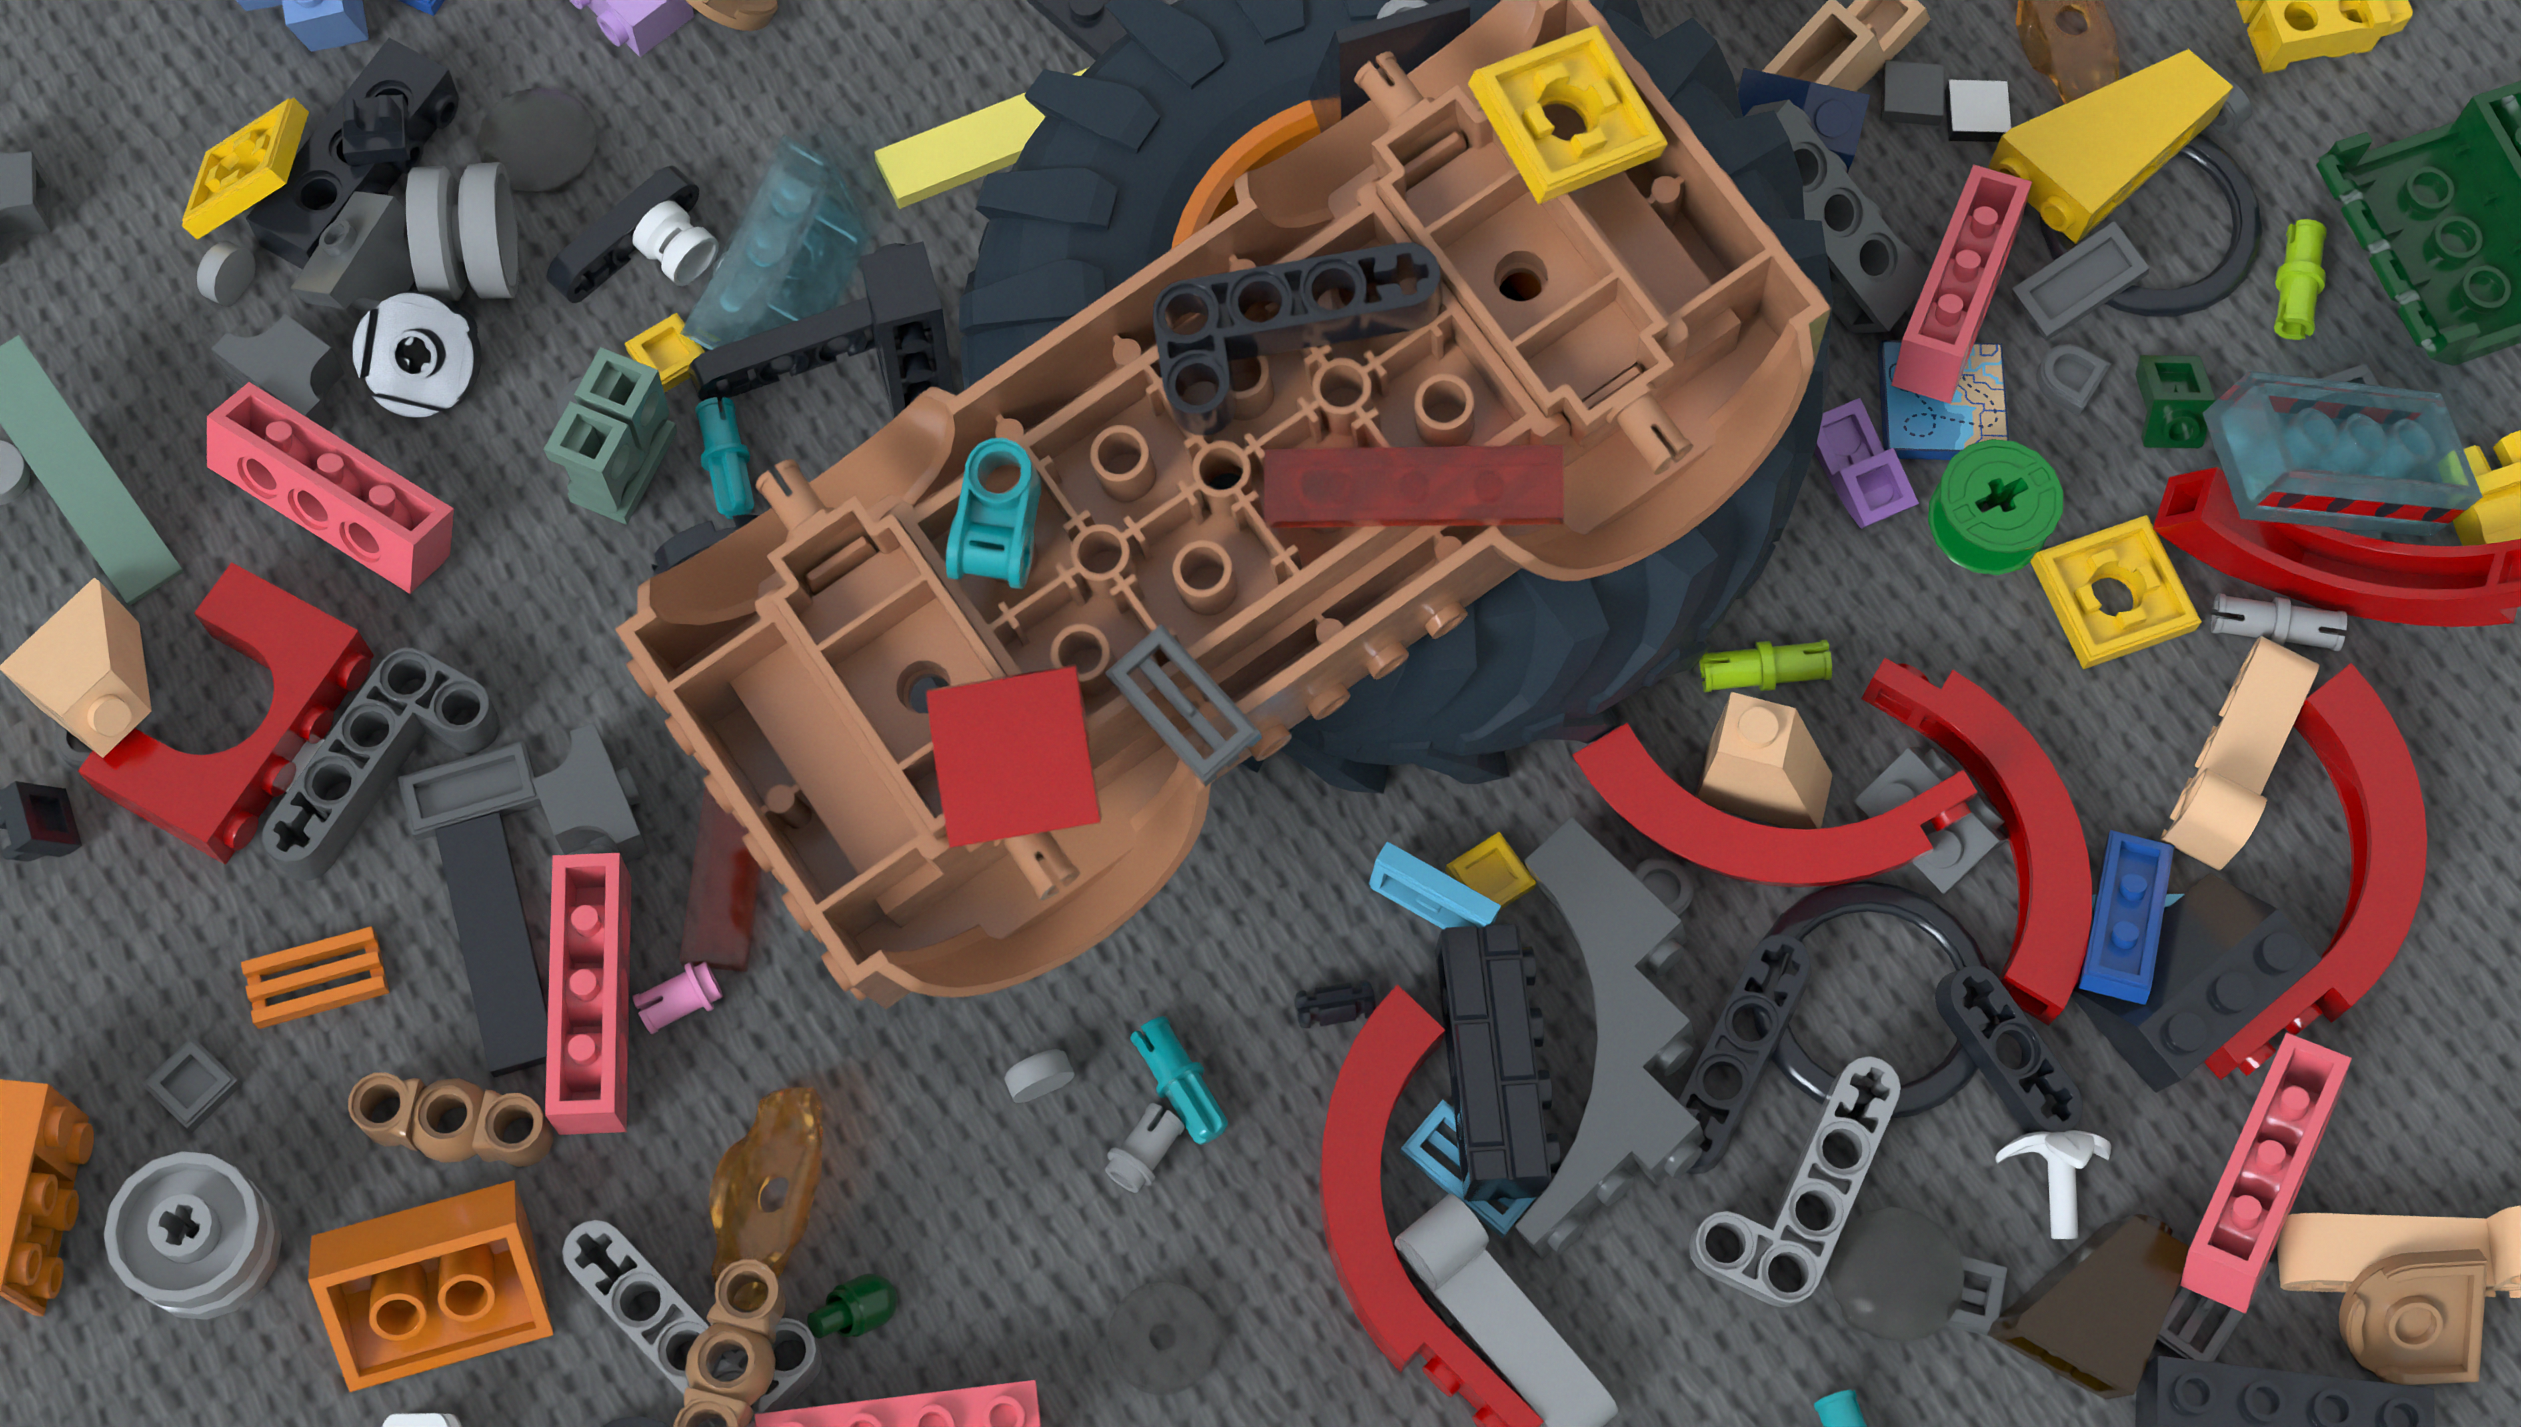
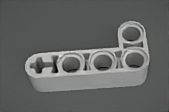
M1863 1057L1848 1064L1832 1082L1769 1228L1736 1213L1728 1211L1714 1213L1697 1226L1690 1238L1689 1250L1691 1259L1699 1270L1718 1281L1777 1307L1793 1306L1813 1293L1819 1284L1899 1099L1901 1089L1899 1077L1891 1065L1879 1058ZM1863 1077L1872 1080L1871 1092L1880 1098H1874L1864 1106L1857 1120L1844 1118L1853 1110L1859 1096V1090L1850 1084H1857ZM1838 1135L1850 1142L1855 1155L1854 1162L1850 1168H1836L1827 1162L1822 1150L1823 1140L1826 1136ZM1809 1195L1818 1198L1824 1203L1828 1212V1220L1823 1230H1810L1800 1224L1795 1212L1796 1202L1799 1197ZM1721 1227L1735 1234L1739 1241L1740 1250L1734 1262H1718L1709 1255L1706 1250L1705 1240L1710 1229ZM1783 1256L1790 1258L1798 1265L1802 1279L1796 1292L1785 1293L1779 1291L1769 1280L1768 1268L1774 1257Z
M1452 1193L1447 1194L1396 1237L1393 1246L1406 1274L1411 1271L1419 1280L1414 1286L1449 1327L1454 1322L1463 1332L1459 1338L1497 1376L1500 1375L1508 1386L1544 1421L1540 1427H1603L1619 1413L1615 1401L1601 1382L1485 1249L1489 1238L1484 1227L1473 1212L1457 1196Z
M598 1220L583 1222L575 1227L565 1240L562 1251L566 1267L588 1294L684 1396L685 1389L690 1388L685 1371L674 1367L673 1359L675 1352L680 1345L686 1341L696 1339L709 1326L618 1229L608 1222ZM597 1246L600 1250L606 1251L610 1259L624 1275L620 1276L613 1283L598 1265L591 1263L587 1256L590 1249ZM647 1291L657 1292L661 1295L660 1308L653 1317L640 1322L629 1319L628 1309L630 1303L637 1295ZM781 1319L775 1326L776 1340L771 1346L774 1351L784 1341H800L806 1346L805 1357L801 1364L793 1370L780 1371L775 1369L774 1377L766 1393L753 1403L752 1410L754 1415L747 1427H756L755 1414L783 1411L814 1381L820 1372L822 1363L820 1347L809 1328L798 1320ZM732 1350L724 1352L717 1358L714 1364V1378L721 1382H730L738 1379L748 1366L747 1353L738 1350L735 1354ZM711 1418L707 1420L712 1427H728L726 1421L722 1419Z

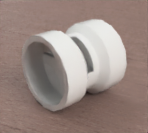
M670 200L653 207L641 219L633 234L634 246L648 259H658L662 263L661 270L679 286L690 284L709 268L719 251L718 241L703 227H693L690 224L688 213L675 201Z

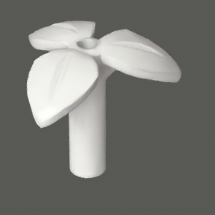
M2072 1130L2054 1133L2040 1131L2021 1135L2004 1146L1995 1157L1997 1164L2008 1157L2027 1152L2040 1153L2048 1161L2051 1238H2079L2075 1168L2082 1169L2085 1167L2093 1153L2109 1160L2111 1154L2110 1142L2094 1133Z

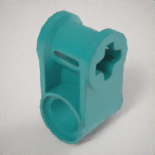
M991 438L978 444L969 454L965 464L958 510L948 539L946 554V573L948 578L962 580L966 573L1007 579L1010 588L1024 589L1032 563L1034 526L1041 494V479L1027 452L1018 443L1006 438ZM1002 465L1019 467L1021 469V477L1018 484L1012 490L1003 494H994L986 490L987 479L996 468Z

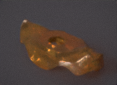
M2018 0L2016 27L2025 54L2034 70L2048 75L2052 79L2063 103L2067 104L2119 80L2118 43L2115 29L2109 19L2103 0ZM2066 11L2079 13L2087 21L2088 29L2078 35L2067 34L2058 28L2055 17Z
M787 1087L772 1091L759 1101L755 1122L748 1134L729 1147L720 1159L709 1193V1214L717 1238V1252L711 1266V1274L715 1283L724 1269L731 1263L743 1259L757 1260L766 1264L778 1279L784 1271L793 1249L805 1234L814 1195L822 1175L821 1096L814 1087ZM775 1178H786L789 1186L783 1207L775 1212H764L760 1205V1196L763 1188ZM758 1282L745 1284L737 1291L733 1304L748 1312L756 1311L767 1298L769 1288Z

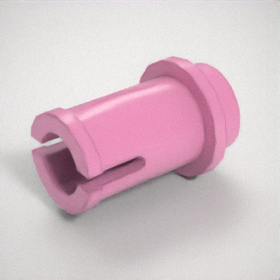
M689 962L684 965L685 972L641 994L638 993L633 996L636 1008L641 1009L638 1013L650 1034L658 1032V1029L702 1007L708 1012L714 1009L713 1002L722 998L723 994L707 962L697 966Z

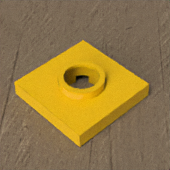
M1598 25L1477 69L1468 83L1538 204L1660 157L1668 144ZM1561 104L1574 109L1583 118L1586 133L1574 134L1571 141L1558 139L1552 135L1555 126L1545 117L1542 108L1547 105Z
M294 97L288 98L206 151L181 226L198 240L287 183L309 111Z
M2147 515L2036 552L2030 561L2083 670L2196 631L2202 623ZM2105 578L2116 579L2125 584L2133 597L2131 611L2118 612L2116 616L2106 615L2099 609L2102 604L2094 596L2092 584Z

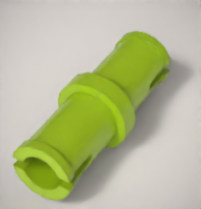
M2310 219L2297 220L2296 225L2291 223L2288 226L2284 264L2278 268L2275 279L2276 288L2280 291L2274 330L2279 336L2290 340L2305 339L2306 334L2308 336L2313 335L2317 295L2323 291L2326 282V273L2321 268L2327 229L2322 223Z
M1819 640V642L1772 647L1770 641L1756 642L1754 649L1706 652L1699 660L1701 678H1705V681H1702L1703 691L1711 692L1712 690L1758 685L1760 691L1775 690L1778 683L1817 679L1831 680V652H1826L1829 651V643L1827 640Z

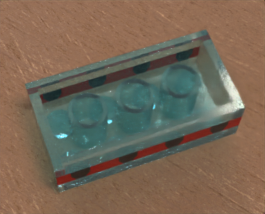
M2249 371L2203 412L2214 448L2218 454L2233 501L2241 519L2433 537L2483 497L2441 393Z

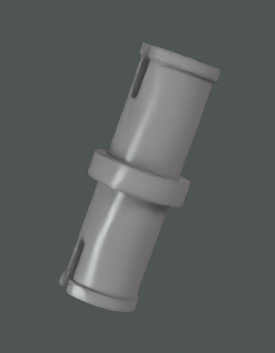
M2222 593L2216 595L2213 603V609H2217L2219 612L2239 614V616L2232 618L2212 615L2211 633H2226L2253 638L2263 636L2281 646L2287 642L2329 648L2332 651H2340L2345 640V636L2339 635V633L2318 630L2319 627L2346 630L2347 613L2345 611L2335 612L2291 605L2289 598L2275 597L2272 602L2226 596Z

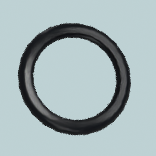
M2200 133L2177 154L2192 160L2210 174L2223 191L2229 204L2233 230L2230 246L2222 262L2208 276L2191 285L2176 289H2148L2132 285L2106 302V305L2118 311L2144 317H2177L2205 310L2229 297L2248 277L2259 255L2263 231L2259 202L2248 176L2233 157L2210 138ZM2039 212L2041 231L2054 260L2078 245L2063 232L2056 231L2048 226Z
M1872 881L1833 885L1806 895L1783 912L1763 938L1784 934L1802 942L1806 935L1822 923L1841 915L1859 912L1883 913L1911 922L1932 936L1949 955L1956 970L1971 965L1982 966L1990 970L1976 940L1954 915L1924 895L1899 885ZM1784 952L1779 960L1767 958L1764 963L1770 968V981L1764 993L1755 985L1751 986V992L1764 994L1779 1007H1782L1784 1002L1775 998L1774 989L1780 977L1786 972L1792 955ZM1973 986L1966 988L1967 993L1964 997V1006L1967 1009L1974 1007L1972 1002L1978 996ZM1752 1008L1756 1030L1762 1039L1769 1033L1772 1021L1763 1010ZM1996 1015L1988 1018L1990 1022L1979 1026L1981 1032L1985 1028L1996 1024ZM1788 1024L1771 1060L1794 1086L1823 1105L1836 1076L1826 1071L1809 1057L1797 1042ZM1958 1039L1944 1061L1924 1077L1900 1085L1899 1099L1890 1119L1915 1116L1940 1106L1968 1085L1979 1068ZM1850 1084L1859 1090V1096L1853 1110L1847 1115L1858 1117L1864 1106L1874 1098L1880 1097L1875 1096L1871 1092V1086Z

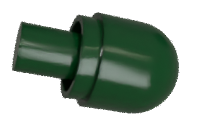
M871 1273L860 1275L836 1286L833 1292L827 1295L826 1306L808 1314V1328L817 1339H821L834 1332L843 1337H859L890 1321L897 1309L898 1298L893 1284L881 1275Z

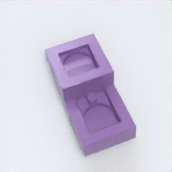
M1861 398L1823 413L1814 454L1843 505L1861 529L1919 504L1894 448L1884 451Z

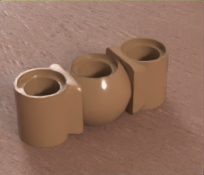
M386 1072L373 1073L363 1077L353 1087L348 1099V1110L352 1120L373 1142L383 1146H398L401 1144L414 1151L419 1149L426 1157L443 1163L467 1161L478 1154L485 1162L502 1160L516 1167H525L540 1162L549 1153L553 1144L554 1131L551 1123L531 1097L521 1093L501 1095L493 1090L486 1089L484 1091L478 1084L461 1078L437 1080L426 1086L421 1079L412 1078L403 1081L397 1076ZM387 1098H400V1108L391 1120L384 1123L372 1122V1113L381 1101ZM453 1108L467 1109L466 1120L458 1130L451 1133L438 1132L439 1120L448 1110ZM519 1118L534 1120L531 1134L524 1141L517 1144L503 1142L504 1132L512 1121Z
M743 1259L731 1263L721 1272L715 1288L716 1303L709 1310L707 1316L711 1326L699 1334L687 1354L685 1373L690 1388L685 1389L684 1407L675 1419L674 1427H697L703 1421L711 1418L726 1421L728 1427H747L751 1422L754 1411L750 1406L766 1393L774 1377L776 1358L771 1344L775 1343V1326L780 1322L785 1312L786 1304L783 1289L775 1274L766 1264L757 1260ZM758 1282L768 1286V1297L764 1305L758 1310L744 1313L734 1309V1297L743 1285ZM741 1350L747 1353L748 1366L738 1379L730 1382H721L714 1378V1364L717 1358L724 1352Z

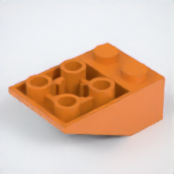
M0 1079V1296L34 1316H44L48 1299H54L62 1286L64 1264L63 1260L58 1257L63 1231H70L77 1219L79 1196L77 1191L73 1190L78 1165L86 1164L91 1156L94 1144L93 1126L88 1123L89 1116L49 1084Z

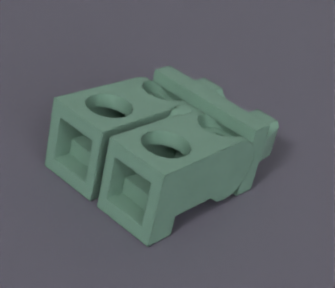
M600 347L574 393L577 404L569 402L543 450L548 460L565 467L570 478L567 485L570 502L627 525L678 431L676 424L667 420L669 409L659 371Z

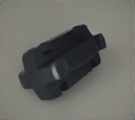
M1361 980L1359 987L1352 988L1349 982L1315 988V993L1312 995H1307L1305 990H1301L1295 996L1297 1020L1300 1026L1305 1029L1311 1028V1022L1319 1021L1320 1026L1356 1021L1355 1016L1363 1013L1365 1019H1368L1376 1009L1371 983L1366 980Z

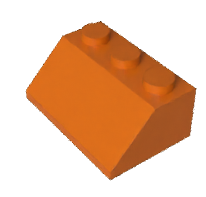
M515 1180L311 1236L308 1282L349 1392L553 1335V1327L533 1235Z

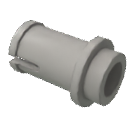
M1149 1104L1145 1114L1120 1148H1111L1107 1155L1110 1160L1105 1168L1108 1176L1121 1187L1137 1193L1143 1185L1151 1186L1155 1180V1176L1152 1173L1177 1136L1181 1135L1185 1129L1179 1118L1169 1110L1161 1117L1160 1113L1163 1109L1158 1104Z

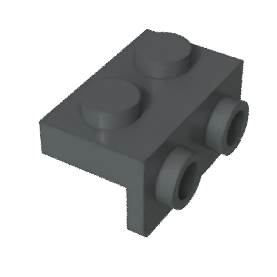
M1909 747L1854 802L1869 818H1872L1908 802L1958 773V770L1942 753L1933 747L1927 753L1920 747ZM1976 794L1975 798L1966 802L1972 813L1940 832L1935 830L1932 823L1922 828L1933 846V851L1913 861V863L1943 894L1948 893L1992 850L2001 847L2009 839L1999 828L2005 822L2004 817L1980 794Z

